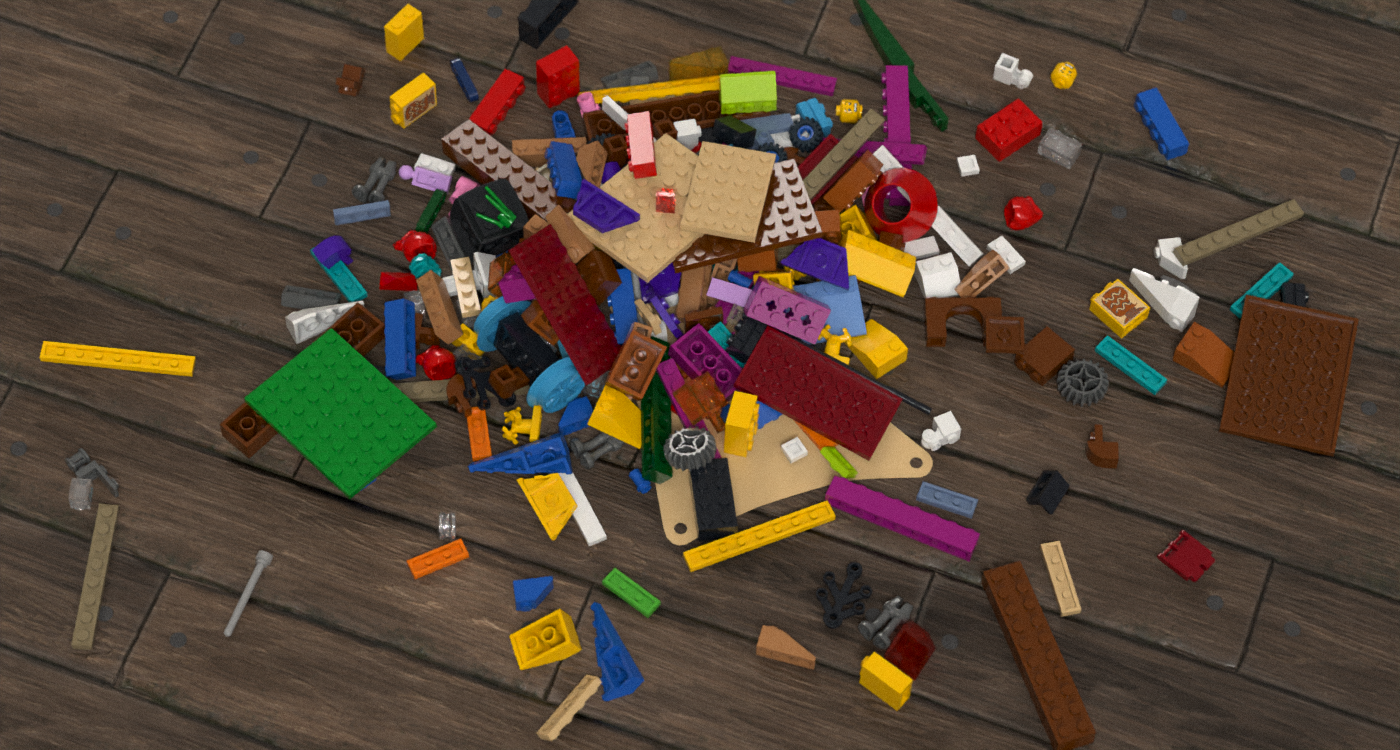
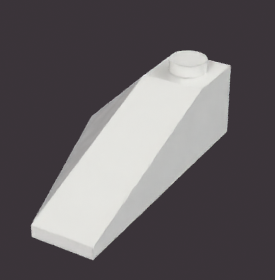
M1135 268L1132 269L1129 281L1166 323L1173 329L1183 332L1195 316L1200 297L1182 286L1173 287L1169 285V281L1163 279L1160 282L1155 280L1151 274Z
M356 301L302 309L286 316V325L296 344L325 332L357 302L363 307L364 302Z

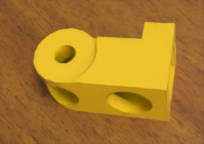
M462 323L460 326L464 335L453 341L452 344L456 347L459 346L473 359L478 360L485 353L477 346L478 335Z

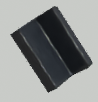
M1058 470L1043 471L1027 496L1026 501L1029 505H1041L1048 514H1053L1067 492L1069 484Z

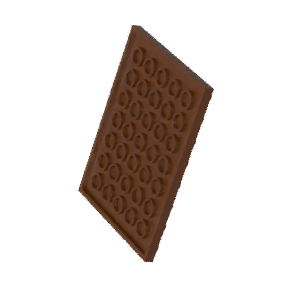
M795 159L774 164L755 243L705 234L693 242L692 246L685 252L680 253L672 262L675 274L823 237Z
M1246 295L1219 432L1334 456L1359 319Z

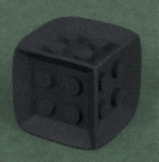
M507 179L494 180L463 193L454 200L450 211L454 231L464 251L473 263L475 252L497 256L519 244V238H524L523 226L529 221L518 195ZM485 186H488L505 206L517 216L508 229L505 226L501 229L497 225L476 216V213L499 221L497 217L501 212L485 198V195L491 197L485 190Z

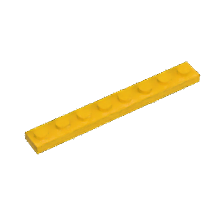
M720 75L585 92L592 93L595 104L602 103V98L605 96H609L615 102L625 103L633 99L646 100L649 97L682 96L685 93L691 92L698 94L708 90H719Z
M43 341L40 353V361L190 377H193L196 363L195 356Z
M828 500L685 551L683 552V558L689 571L693 572L835 520L836 516Z

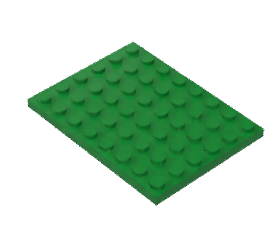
M332 328L244 398L245 402L349 499L437 428V424Z

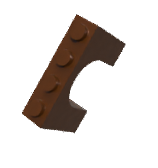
M670 118L653 123V137L656 140L665 133L675 140L677 139L678 131ZM621 134L604 139L603 148L608 153L606 163L617 162L619 167L622 168L624 164L628 163L627 148L629 146H627Z
M992 296L986 298H925L926 347H945L947 339L946 322L952 316L959 314L972 316L980 323L983 346H985V317H1002L1001 298Z

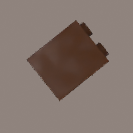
M1046 326L1025 345L1024 354L1015 355L1014 363L1019 370L1027 373L1032 381L1043 386L1061 370L1064 364L1067 365L1069 360H1073L1075 349Z

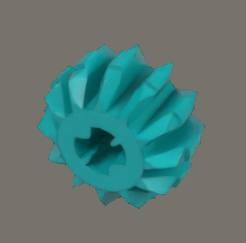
M419 253L415 256L409 266L411 274L415 276V279L420 278L430 270L438 276L442 272L439 264L425 253Z

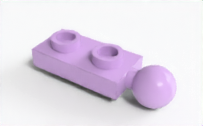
M404 165L399 169V176L402 179L409 180L413 178L412 185L434 192L438 188L446 191L447 194L449 193L453 176L416 166L415 171L408 165Z

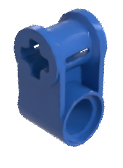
M561 110L554 112L552 115L554 137L576 138L568 114Z

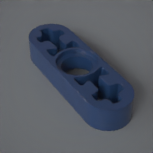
M460 58L450 60L452 72L468 102L472 103L479 100L477 90Z

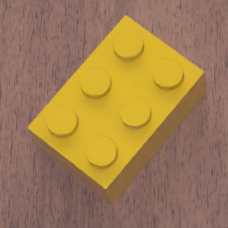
M734 391L725 423L724 453L747 457L748 451H752L753 438L757 434L759 425L758 412L760 404H757L756 395Z

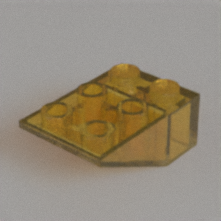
M721 46L669 60V81L728 74V61Z

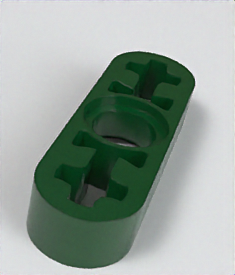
M438 188L435 190L417 222L416 231L429 232L445 203L446 191Z

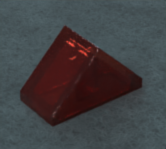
M657 189L656 212L675 214L677 189Z

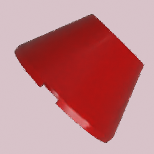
M908 168L890 169L882 173L875 183L868 188L864 204L866 218L871 228L879 236L881 231L903 235L902 242L916 240L927 233L935 222L938 213L937 193L932 183L920 172ZM902 187L910 197L911 207L903 220L894 223L884 212V199L892 189Z

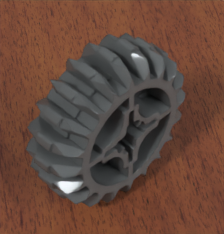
M1076 358L1074 363L1069 360L1067 365L1064 364L1058 372L1056 381L1058 391H1061V397H1066L1067 402L1072 400L1073 406L1076 403H1080L1081 407L1084 403L1090 406L1092 402L1097 404L1098 400H1102L1107 393L1109 381L1107 380V373H1104V367L1099 368V362L1093 364L1092 359L1087 362L1085 358L1082 361Z
M689 426L688 429H684L682 427L681 431L675 430V434H670L669 439L665 440V459L676 470L681 469L685 471L689 469L690 472L695 468L698 470L701 466L706 467V463H711V459L715 458L716 441L710 431H706L705 428L699 429L698 426L695 428Z

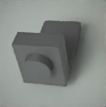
M95 460L88 465L80 467L75 473L77 483L81 487L99 477L115 498L119 496L117 490L119 485L114 478L110 479L107 476L108 472L102 464L99 466Z

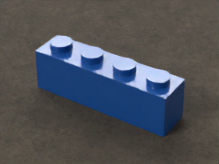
M1157 87L1138 93L1134 102V108L1136 112L1140 113L1143 124L1148 127L1151 138L1158 144L1159 152L1165 156L1166 160L1187 154L1189 142Z
M551 141L549 148L545 150V159L548 162L547 168L550 169V178L553 180V188H555L556 195L577 199L582 177L573 145Z
M627 268L617 270L622 283L607 297L608 307L612 306L613 313L610 314L611 325H615L616 332L614 334L620 346L623 345L631 324L638 322L636 306L634 304L631 271Z
M404 298L385 302L386 377L395 380L416 377L415 303Z

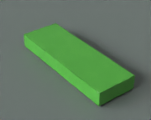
M616 568L602 581L605 587L647 618L661 605V601Z

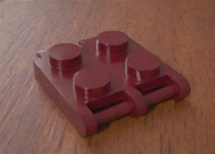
M1184 530L1179 532V536L1174 541L1168 543V547L1163 553L1157 555V558L1180 577L1186 581L1190 579L1194 583L1215 563V558L1212 557L1213 552ZM1172 549L1173 551L1166 557L1165 555Z

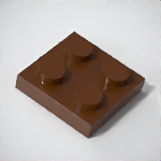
M711 306L703 311L693 310L684 314L685 333L698 323L706 331H709L720 321L723 323L722 306Z
M986 316V353L1024 354V317Z

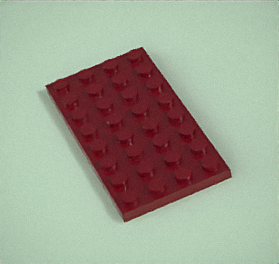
M549 224L509 249V252L585 385H588L611 369L622 346L617 343L613 330L610 329L604 314L596 304L595 298L590 294L585 281L577 271L576 265L570 259L567 249L561 243L556 230Z
M767 326L733 385L734 388L743 393L756 395L757 400L868 461L871 459L903 400L770 326Z

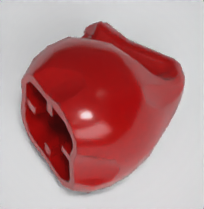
M1017 196L1008 201L1004 209V217L1007 227L1017 231L1027 229L1040 221L1043 217V212L1034 203L1031 196L1026 198Z
M416 230L408 231L400 240L393 244V248L403 252L405 258L410 263L419 253H425L433 259L437 252L433 237L425 232H418Z
M433 345L425 352L416 356V363L423 367L426 376L432 381L449 379L456 374V357L447 349Z

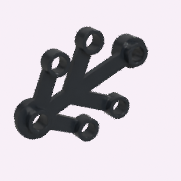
M483 356L473 361L467 357H460L456 360L455 369L463 377L466 388L463 391L465 399L470 400L476 397L477 393L471 381V378H473L480 398L477 402L480 410H487L491 406L485 389L498 398L501 406L509 407L515 404L516 396L514 393L512 397L502 399L488 382L491 371L478 373L473 369L489 367L490 359Z
M857 562L848 564L846 570L847 578L841 592L835 583V574L830 571L824 573L823 582L828 586L836 602L834 608H832L827 599L828 591L825 588H819L816 591V599L820 601L825 611L823 622L830 629H836L841 626L846 618L862 615L865 612V605L862 602H856L853 608L841 611L844 605L863 598L868 599L872 595V588L868 585H864L860 591L848 595L854 580L859 579L862 575V566ZM855 567L858 568V570L853 571L851 568ZM830 576L832 580H827L826 577ZM868 590L870 593L864 594L863 591ZM824 593L825 596L821 597L818 594ZM859 606L862 610H857L856 607ZM831 616H834V617H836L837 619H836V620H831L830 617H831Z

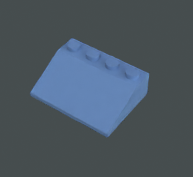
M856 275L849 276V291L824 281L793 286L794 291L829 306L831 312L824 327L830 325L831 329L829 332L831 334L843 335V328L847 329L851 337L867 334ZM805 315V317L802 316L801 319L804 320V319H806L808 316H807V315ZM822 337L820 341L817 339L816 344L827 342V340ZM802 339L803 342H805V343H807V344H809V345L812 344V343H810V342L805 341V340Z

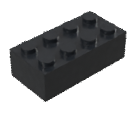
M532 0L528 8L518 16L519 40L537 50L579 3V0Z
M728 458L711 459V463H706V467L701 466L698 470L696 468L692 469L691 472L688 469L698 541L721 539L737 533L738 524Z

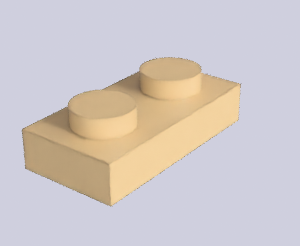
M641 298L634 301L639 316L647 326L653 327L652 332L656 336L662 331L659 326L661 320L657 314L653 315L650 305L648 303L645 304Z

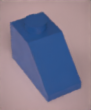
M587 396L575 398L568 403L558 424L559 433L563 432L565 436L589 427L587 423L593 408Z
M553 576L513 581L516 611L527 612L536 609L552 591Z

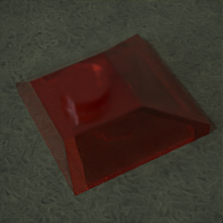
M912 621L902 626L883 657L915 681L936 647L929 633Z

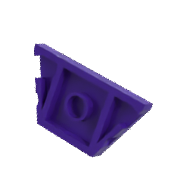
M582 180L580 192H578L577 201L573 208L574 216L602 234L640 220L639 213L587 180Z
M817 238L805 241L802 245L795 248L793 253L786 259L784 258L781 261V265L849 291L847 249Z
M671 263L649 282L660 298H666L679 292L682 272L675 274ZM639 277L642 301L645 304H649L651 301L643 287L648 283Z
M649 282L643 287L651 303L678 340L684 335L679 327L681 322L675 313L671 314L668 308H670V305L665 298L659 297Z

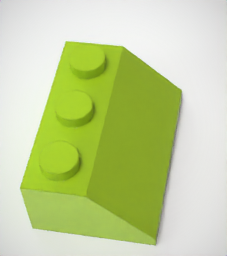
M775 71L720 74L719 100L721 114L776 110Z

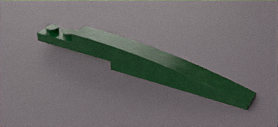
M852 0L860 20L884 65L908 66L909 102L915 109L921 106L922 111L928 114L932 124L938 127L941 132L946 130L949 118L915 76V63L867 1Z

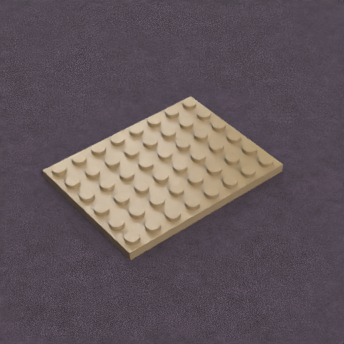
M666 133L654 142L657 176L635 179L634 173L630 172L629 166L626 165L599 188L639 213V221L602 234L574 216L573 210L567 214L590 242L647 283L671 264L680 253L685 252L691 247L692 243L699 237L701 238L705 235L704 233L680 229L698 155Z

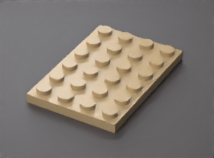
M702 141L680 229L755 243L776 154Z

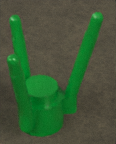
M485 186V190L491 195V197L485 195V198L501 212L497 217L499 221L476 213V216L497 225L501 229L503 226L508 229L517 216L505 206L488 186Z

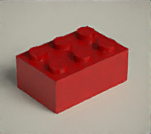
M567 45L536 61L537 94L548 108L557 106L562 101L572 98L580 92L579 59Z
M1018 98L979 124L975 139L1000 162L1041 134L1043 122Z

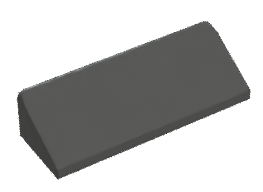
M646 61L605 76L600 80L605 89L631 86V75L649 76V82L658 79V72L656 66L651 61Z
M444 216L431 226L452 270L450 260L468 256L454 231L451 219Z
M286 285L282 292L281 305L298 309L340 304L342 294Z

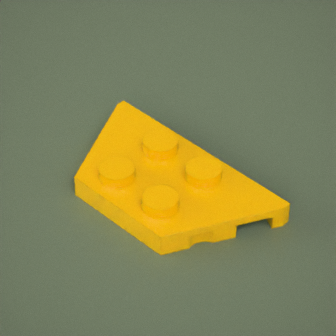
M558 473L547 476H534V478L530 479L518 478L519 485L549 537L554 541L578 505Z

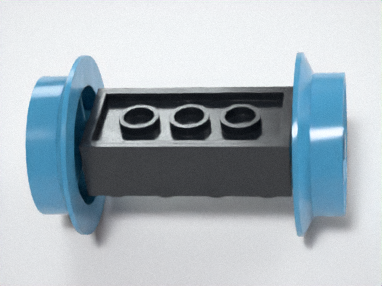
M502 296L491 302L479 314L474 323V332L478 335V348L484 352L497 349L513 368L519 367L530 380L528 384L530 389L526 397L527 404L530 407L540 406L546 413H553L563 409L581 393L585 386L584 381L570 357L563 359L557 357L550 346L540 338L539 334L526 324L521 314L531 305V302L524 300L505 303Z

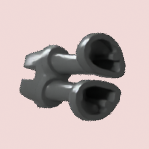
M379 157L370 166V175L365 185L358 184L353 187V196L362 203H366L367 200L369 203L385 201L383 191L388 181L393 180L396 174L397 163L389 160L385 167L386 159ZM377 179H380L376 189L371 192Z
M602 431L595 438L585 443H582L577 438L570 440V447L574 456L577 459L580 458V463L586 470L593 468L594 462L609 451L615 452L625 444V442ZM604 443L603 446L589 453L590 450Z
M898 595L883 605V611L872 623L865 620L861 621L858 629L866 640L870 641L873 638L874 646L886 649L891 643L889 636L899 624L907 622L913 606L907 602L901 609H898L903 602V598ZM888 619H891V621H890L889 624L883 629V631H882V632H878V633L876 634V632L880 629V627H881Z

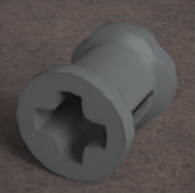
M79 448L78 452L70 458L64 459L73 473H76L77 469L85 463L89 464L91 462L90 457L82 448Z

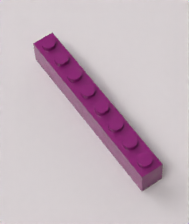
M886 66L885 72L881 74V83L885 84V89H882V100H885L886 104L882 108V114L886 116V122L883 124V133H887V138H884V142L911 144L908 66ZM900 163L904 168L912 169L911 164ZM897 188L892 189L885 197L889 199V206H911V203Z
M834 476L825 495V501L828 500L830 506L968 562H970L979 541L980 533H977L974 529L962 527L954 521H947L936 514L922 511L919 507L907 505L899 499H892L881 492L867 489L864 485L852 483L844 477Z

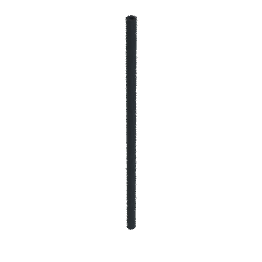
M745 313L742 315V319L747 317ZM756 320L757 323H760L761 325H763V326L766 327V328H767V326H770V325H767V324H765V323H762V322ZM774 328L903 399L902 402L928 415L930 414L931 407L790 334Z

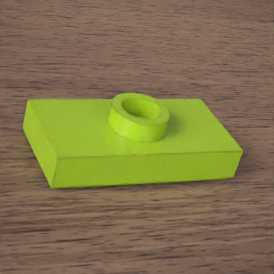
M834 446L823 447L820 451L830 463L831 468L839 472L844 478H855L858 474V471Z

